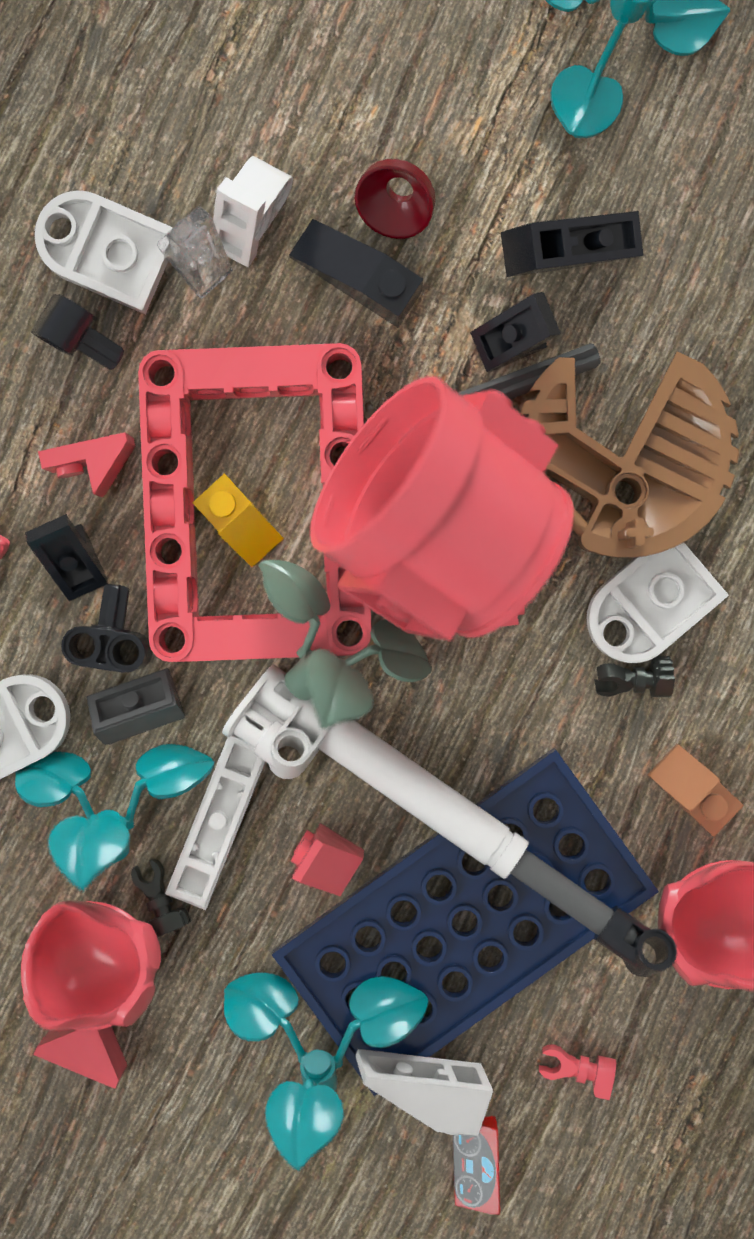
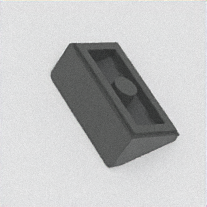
M168 668L86 696L93 733L104 745H109L185 718L178 692Z

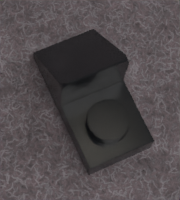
M544 292L530 295L474 329L470 334L486 372H490L547 347L546 342L558 336L561 332Z
M67 514L25 532L28 546L69 602L108 584L106 574L82 524L74 526Z

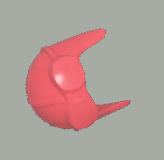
M727 860L710 863L690 872L682 880L667 884L664 887L658 909V929L667 932L673 938L677 947V956L672 966L687 984L691 986L709 985L723 989L754 991V862Z
M62 901L48 909L32 930L22 954L21 983L24 995L23 1000L32 1020L46 1030L91 1031L111 1026L127 1027L133 1025L148 1008L155 993L154 980L156 971L161 963V950L153 926L136 920L121 908L102 902Z

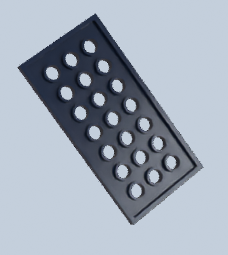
M555 748L476 803L478 807L504 825H518L522 830V837L529 841L526 850L611 909L614 906H618L629 914L659 892ZM542 798L553 799L557 805L555 816L548 821H540L533 814L535 803ZM436 832L275 948L272 956L338 1047L348 1025L356 1020L351 1014L349 1003L346 999L347 993L370 978L382 977V968L387 963H401L407 971L401 981L425 993L432 1004L431 1011L400 1042L387 1047H371L363 1041L360 1028L355 1031L345 1057L361 1077L355 1057L358 1049L430 1057L593 940L595 933L568 914L565 916L551 914L549 912L550 901L511 874L503 879L490 870L491 867L487 864L476 872L466 870L462 865V858L466 852ZM570 833L581 836L582 848L576 855L565 856L560 853L559 842L563 836ZM594 869H602L606 871L608 876L607 884L599 891H591L585 887V877ZM435 875L446 876L452 883L449 893L442 897L431 895L426 889L427 882L431 877ZM496 885H505L512 890V898L505 906L497 907L488 901V893ZM403 900L411 902L416 908L414 918L408 922L395 920L391 914V909L395 903ZM463 910L471 911L477 917L475 927L468 932H460L452 925L453 917ZM523 920L532 921L537 925L536 936L527 942L519 941L513 936L515 926ZM365 926L376 928L381 934L380 942L370 948L361 946L356 940V933L359 929ZM433 936L440 940L442 947L436 956L424 957L417 951V944L423 937ZM495 946L502 951V959L497 965L486 967L478 961V954L484 947ZM328 952H337L344 957L346 965L341 971L331 973L322 967L321 958ZM457 971L464 974L467 978L466 986L459 992L446 990L442 985V981L448 973ZM369 1088L372 1094L376 1096L377 1093Z

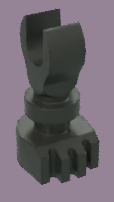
M656 656L651 661L649 671H645L644 667H634L633 671L616 664H602L596 667L598 679H594L596 693L609 697L628 692L633 689L634 693H644L645 689H649L652 697H671L675 682L671 657Z
M153 858L150 860L155 876L151 882L143 879L138 865L132 868L131 878L134 885L141 889L146 898L149 899V902L146 903L149 912L153 910L156 918L148 921V923L153 926L157 937H160L192 921L187 909H171L169 903L173 902L171 896L165 894L164 867L160 861Z

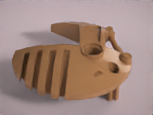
M678 351L675 353L623 457L617 456L576 428L575 358L559 357L541 374L529 393L539 394L535 400L524 402L520 415L540 423L546 429L545 435L559 445L544 473H547L592 502V509L586 521L573 507L572 530L579 536L578 544L582 550L614 558H636L661 553L680 545L697 534L711 521L726 498L720 495L722 488H731L735 477L734 474L729 472L730 463L734 465L738 463L739 449L732 446L731 437L738 438V427L736 420L729 417L724 409V406H731L724 389L703 363ZM618 482H626L633 488L634 499L631 504H624L616 497L615 488Z

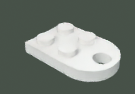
M70 191L53 198L41 211L35 226L37 251L43 262L56 275L143 314H146L180 235L178 230L87 191ZM60 218L69 219L72 225L69 235L63 239L52 238L50 236L52 223Z
M683 542L661 553L634 558L603 584L593 595L589 603L587 628L593 643L608 657L627 663L645 662L661 654L729 595ZM614 620L620 621L626 628V638L617 646L608 644L603 635L605 626Z
M23 674L0 681V779L50 755L63 743L70 727L68 702L62 691L46 678ZM40 696L48 697L54 703L55 713L49 721L39 719L34 713V703Z

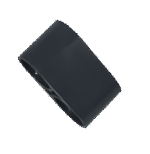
M60 294L52 295L31 330L32 334L59 351L73 356L76 350L108 370H113L120 363L124 354L121 346L91 327L95 319L93 314Z
M106 584L103 588L98 624L74 627L63 636L61 651L65 659L71 664L125 673L144 668L150 662L153 652L150 648L149 639L141 633L124 628L130 592L128 587ZM84 633L89 634L95 642V650L90 657L83 656L77 647V642ZM126 640L133 641L139 649V656L134 664L126 663L120 655L121 645Z

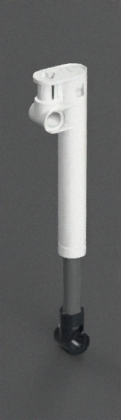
M271 665L226 722L222 734L226 737L235 734L254 747V754L269 764L270 770L276 776L283 779L298 777L304 772L318 751H322L483 865L487 864L490 866V870L503 879L509 874L513 875L595 933L594 940L623 959L626 968L632 974L639 977H648L670 968L675 962L677 947L673 938L667 932L661 929L648 928L618 906H614L611 909L526 850L529 841L516 832H510L509 827L355 720L321 729L312 700H301L295 697L285 684L286 672L276 665ZM290 746L295 748L301 757L295 761H287L279 755L278 750L282 747ZM644 943L649 944L656 953L655 964L650 963L645 958L642 949Z

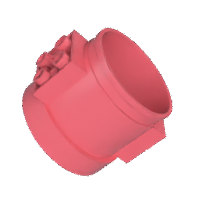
M437 377L420 378L390 397L361 427L336 462L322 488L313 512L310 526L312 545L315 549L346 569L337 587L404 632L450 641L455 633L466 638H475L489 634L513 619L532 601L553 573L568 543L574 516L572 499L564 488L550 481L547 475L544 474L559 445L545 435L546 429L540 423L523 417L511 407V400L500 392L488 390L461 396Z

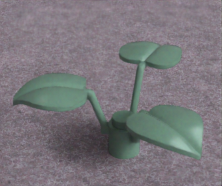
M265 560L258 565L262 571L266 594L274 608L283 617L293 622L303 624L309 621L310 623L305 641L296 652L300 660L286 673L285 684L295 697L301 700H312L321 729L359 719L372 708L373 696L368 682L357 669L351 667L369 655H379L382 669L388 675L400 681L417 682L423 680L431 673L432 666L428 662V657L413 634L404 632L386 619L378 621L371 628V638L375 645L364 648L346 660L338 659L332 652L326 649L312 651L310 648L320 626L318 616L326 614L330 609L329 598L322 584L309 571L288 561Z

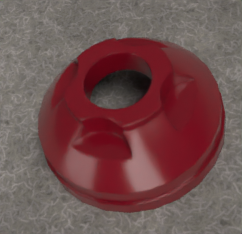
M385 159L371 165L361 176L356 186L354 197L356 209L366 225L375 232L393 239L410 238L421 233L428 226L433 216L436 201L435 190L427 175L417 166L400 159ZM397 177L403 178L411 184L413 193L408 196H400L393 192L389 181Z

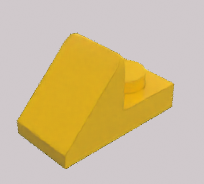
M225 473L192 502L217 529L220 537L252 568L284 540L283 536Z

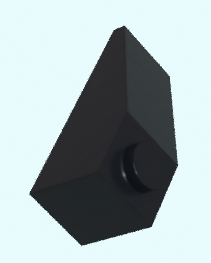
M639 211L533 222L501 232L506 277L543 273L644 256Z
M315 219L311 220L289 254V258L397 328H399L422 292L423 278L388 255Z

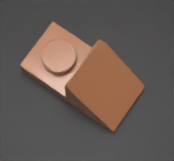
M676 744L647 774L713 837L744 806L720 783L721 780L679 744Z

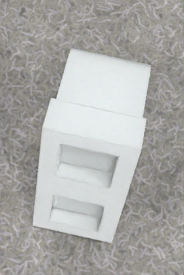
M251 156L233 181L225 177L216 192L210 247L249 267L257 255L259 240L284 205L290 193L293 177L255 156Z

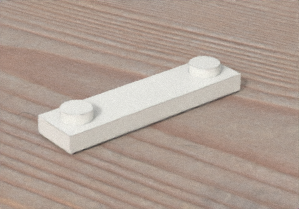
M235 734L227 737L165 892L168 896L206 910L266 762L254 754V747Z

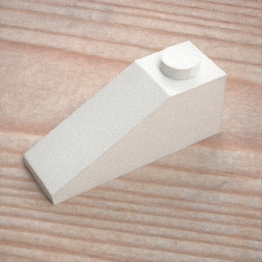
M362 1049L357 1050L355 1057L365 1086L436 1132H443L454 1136L459 1134L479 1135L493 1093L481 1063Z

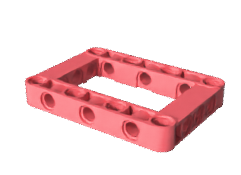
M342 343L157 350L150 352L141 361L138 371L150 648L156 657L167 662L298 658L296 652L305 641L310 628L309 621L303 624L296 623L283 617L280 613L199 616L195 505L192 503L194 501L190 400L319 396L321 483L324 486L334 467L331 462L332 453L338 447H347L364 425L360 356L354 348ZM336 360H345L352 366V371L344 379H334L328 374V368ZM166 366L174 368L175 373L171 383L165 386L155 385V374L160 368ZM174 453L178 459L176 470L169 475H161L158 470L160 458L165 454ZM170 540L178 541L182 550L179 560L173 564L166 563L161 554L163 545ZM324 555V569L326 572L330 609L326 614L318 616L320 626L310 649L312 651L326 649L335 656H351L366 648L371 640V609L337 587L346 569ZM346 620L355 621L362 628V638L355 645H346L338 638V627ZM172 627L180 629L185 637V644L178 652L169 649L165 643V634Z

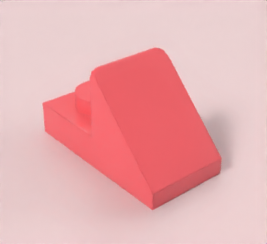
M124 432L38 451L41 468L51 473H57L58 478L81 475L84 473L83 467L87 466L93 494L104 497L136 446L134 438Z

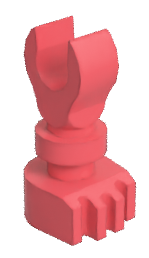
M549 1044L542 1048V1054L554 1056L560 1060V1064L555 1068L539 1065V1072L544 1078L557 1080L564 1077H576L575 1081L585 1084L586 1080H590L593 1084L595 1097L610 1100L616 1073V1059L598 1055L596 1063L589 1062V1057L580 1055L579 1059H576L555 1044Z

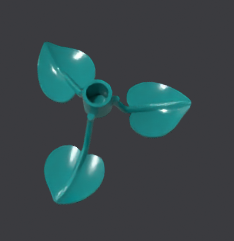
M583 0L545 1L556 9L571 12L576 10ZM586 0V1H587L589 4H594V3H596V2H598V1H600V0ZM611 0L610 9L613 17L618 22L594 73L581 65L570 66L557 75L551 88L550 100L552 108L567 133L575 138L594 137L609 128L618 117L623 105L622 87L616 80L602 77L601 75L626 24L637 22L645 13V21L649 24H654L653 37L657 44L671 54L687 56L700 51L708 43L717 28L729 14L730 7L719 0Z
M177 744L160 745L148 750L136 763V773L142 779L135 783L125 817H122L114 810H104L97 815L94 814L85 792L79 787L91 778V768L82 757L73 753L53 752L16 771L15 787L23 801L36 807L58 805L66 801L71 793L78 798L87 818L74 816L62 820L51 831L48 844L52 859L60 872L74 886L84 891L101 872L128 855L130 850L128 830L134 828L135 812L140 795L146 787L148 793L156 799L177 797L202 782L212 772L215 761L204 753Z
M251 973L241 976L227 985L224 989V1015L230 1030L242 1040L259 1042L272 1037L280 1025L285 1030L298 1056V1061L301 1063L300 1071L303 1085L293 1081L283 1082L278 1085L268 1098L265 1112L271 1139L278 1152L293 1169L300 1171L315 1154L334 1139L342 1126L344 1110L343 1104L335 1092L338 1085L336 1069L343 1066V1057L355 1031L360 1028L363 1041L371 1047H387L400 1042L423 1019L428 1007V998L425 993L398 979L385 976L370 978L361 983L351 995L349 1003L351 1014L356 1020L348 1025L336 1055L332 1057L330 1053L324 1050L317 1049L309 1053L304 1051L291 1023L286 1019L295 1012L299 1004L298 995L294 987L286 979L272 973Z

